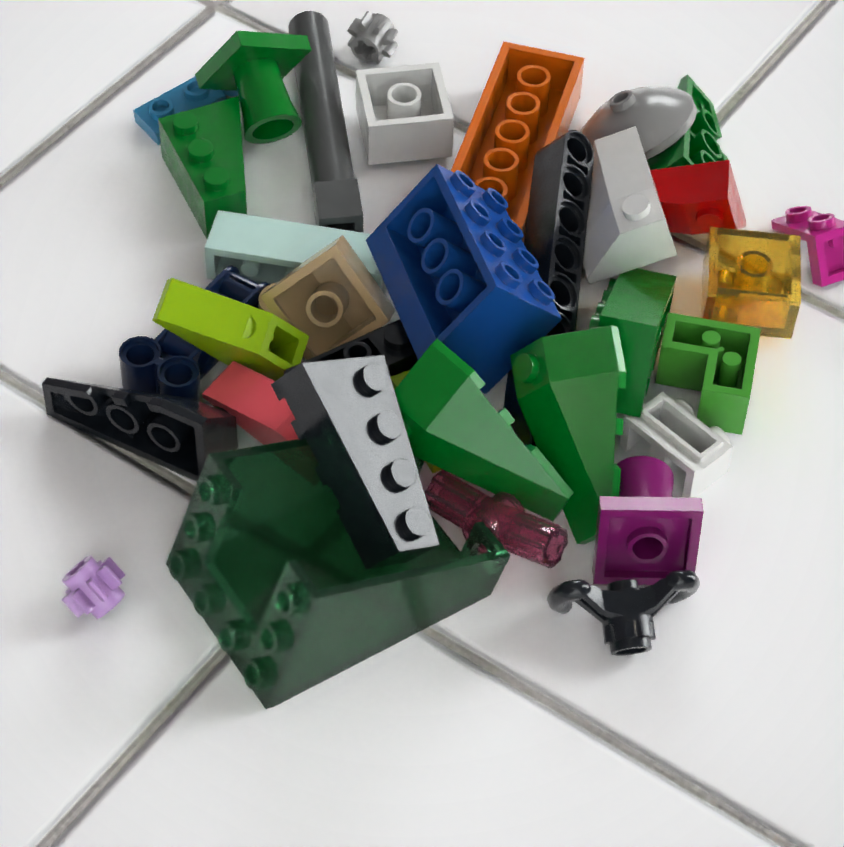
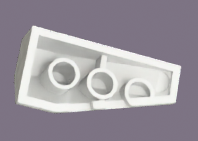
M636 126L594 140V163L583 265L589 284L677 255Z

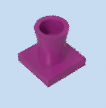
M633 456L618 462L617 465L621 469L619 496H599L592 567L593 584L607 585L620 580H637L638 585H654L672 571L690 570L695 573L704 513L702 498L672 497L674 475L671 468L660 459L651 456Z

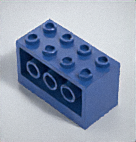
M436 164L366 239V242L417 359L419 360L428 347L436 339H439L477 372L485 382L480 391L487 394L512 369L510 355L544 337L562 318L553 302L555 299L554 292L542 281L537 271L539 268L538 261L526 249L521 240L524 236L522 230L511 220L506 210L508 203L505 198L493 188L485 190L475 185L472 179L460 170H456L453 173Z

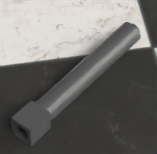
M304 11L291 19L288 31L289 34L307 35L311 46V51L294 67L314 197L315 223L317 226L363 233V210L357 178H354L329 24L326 17L321 13Z

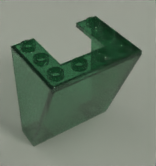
M297 439L208 454L166 565L172 577L178 581L193 603L196 612L202 616L218 639L220 647L227 652L238 668L247 686L253 690L264 708L268 709L488 597L495 588L511 555L483 521L474 524L460 551L432 516L439 546L407 563L366 569L336 512L340 504L335 494L328 485H322L314 469L319 466V463L307 440L300 441ZM414 456L420 474L425 461ZM480 544L486 547L488 553L478 555Z

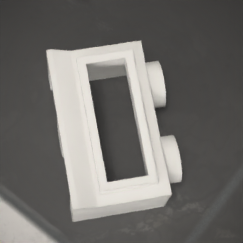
M662 391L643 405L640 418L624 415L623 435H621L619 446L623 450L628 451L636 445V441L643 437L651 444L649 456L662 460L668 466L672 465L673 461L686 472L682 497L695 498L728 472L733 450L729 437L721 428L717 426L709 428L696 418L692 407L685 400L680 398L673 400Z

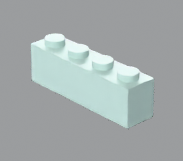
M218 210L204 247L207 279L214 280L226 267L233 265L239 269L241 275L259 284L262 282L272 284L280 281L304 261L343 235L384 294L387 289L366 242V239L371 235L369 233Z

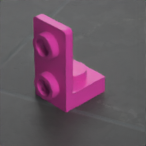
M810 206L792 207L785 211V216L771 220L773 230L807 241L813 284L824 287L844 280L843 220L835 218V215L831 213L822 214L813 211Z

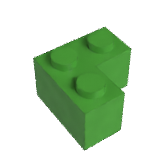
M668 312L655 384L700 391L701 396L697 418L709 428L717 426L724 432L742 435L751 395L761 328Z

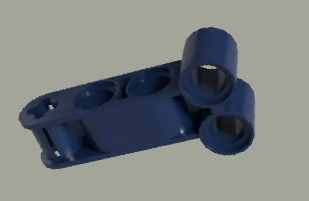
M231 265L226 267L205 290L259 308V294L270 284L267 282L259 284L241 275L239 269ZM164 329L155 339L147 336L129 338L119 348L121 379L124 389L193 398L201 402L200 380L219 362L216 358L167 329Z

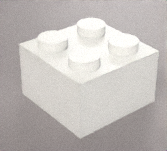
M439 62L356 70V112L368 165L452 157L454 116Z

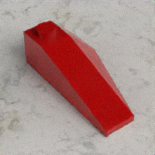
M730 160L650 170L670 232L695 235L746 227V218Z

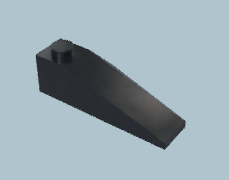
M49 377L42 383L47 415L207 487L238 448L236 417L218 406H210L193 398Z

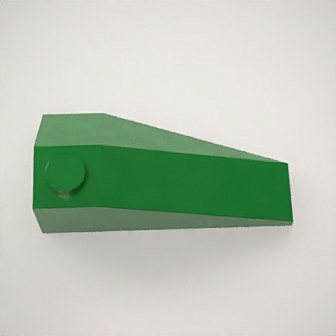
M687 74L680 80L677 89L689 93L693 98L697 108L696 118L688 131L677 142L647 160L650 170L728 160V157L721 151L717 143L722 134L714 105Z
M612 325L541 337L510 355L517 401L536 447L574 492L564 507L563 512L576 543L582 545L595 540L599 496H619L621 469L614 463L615 436L623 435L624 419L617 418L618 389L626 388V367L619 329L617 326Z
M436 339L394 390L413 455L553 522L560 515L574 492L536 446L524 445L514 433L511 424L515 419L507 409L503 408L497 412L480 391L485 382L477 372L439 339Z

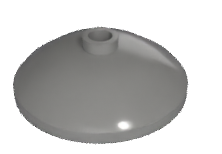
M650 86L624 90L615 94L610 100L600 106L580 132L588 138L593 148L594 140L636 126L646 159L648 160L669 148L688 131L696 118L697 108L689 93L674 87Z

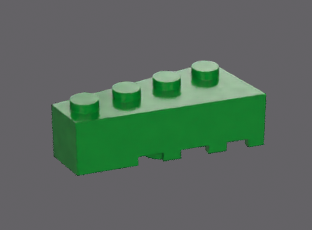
M637 268L619 274L617 279L610 278L607 290H604L602 300L598 302L595 315L591 317L588 329L610 325L617 326L619 329L626 367V388L618 389L617 413L639 418L641 416L644 398L650 385V378L648 377L651 376L655 368L658 351L663 340L668 312L670 313L677 276Z

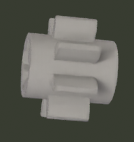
M366 11L362 19L355 18L347 30L352 35L347 45L351 47L352 53L363 62L379 64L384 56L390 58L398 46L394 38L399 31L394 28L392 21L383 14H371L369 11Z

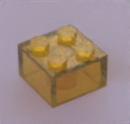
M710 227L702 264L701 318L761 328L760 336L792 339L801 304L800 236Z

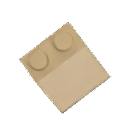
M343 235L304 261L260 296L271 313L309 335L303 354L306 361L382 327L390 321L395 312L391 302Z

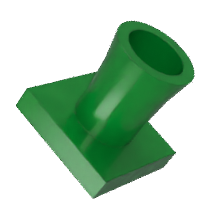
M236 31L195 74L199 89L238 91L243 117L244 138L246 141L255 144L279 141L292 135L301 127V118L291 102L283 78L311 51L308 36Z

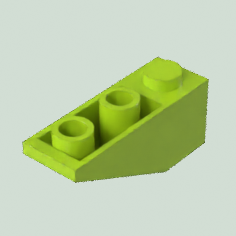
M174 278L167 279L152 319L153 322L229 366L232 361H235L274 381L284 376V370L301 363L309 339V335L273 313Z

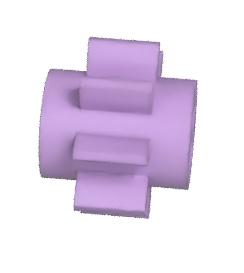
M91 555L87 556L76 564L62 579V582L68 587L65 591L67 595L62 598V601L77 618L85 612L86 615L91 613L96 619H99L110 612L125 596V592L119 587L123 583L121 579L125 576V573L110 557L103 562L101 560L97 562Z

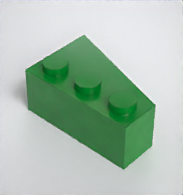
M239 96L158 118L162 158L206 239H208L218 210L247 215Z

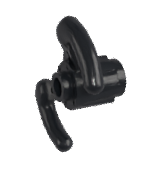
M690 570L672 571L654 585L645 588L638 587L637 580L611 582L607 584V590L590 585L585 580H570L554 587L547 596V602L552 610L566 614L571 610L572 602L575 601L602 623L604 644L610 645L611 655H633L652 650L651 640L656 638L653 617L666 604L677 603L695 594L700 586V580Z

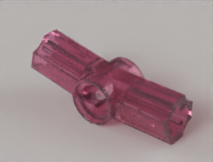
M443 469L432 477L431 483L424 491L429 509L462 528L465 540L476 552L487 555L500 548L550 569L561 561L562 553L568 544L567 529L525 512L519 500L506 492H498L490 497Z

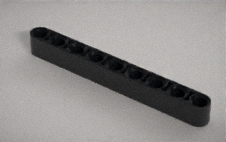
M570 130L536 152L534 159L524 245L538 261L539 268L537 271L542 281L554 292L555 299L553 302L562 318L545 336L576 331L594 163V151L590 141L583 133L577 130ZM511 369L507 374L503 408H506L515 419L511 427L523 444L536 446L517 401L513 371Z

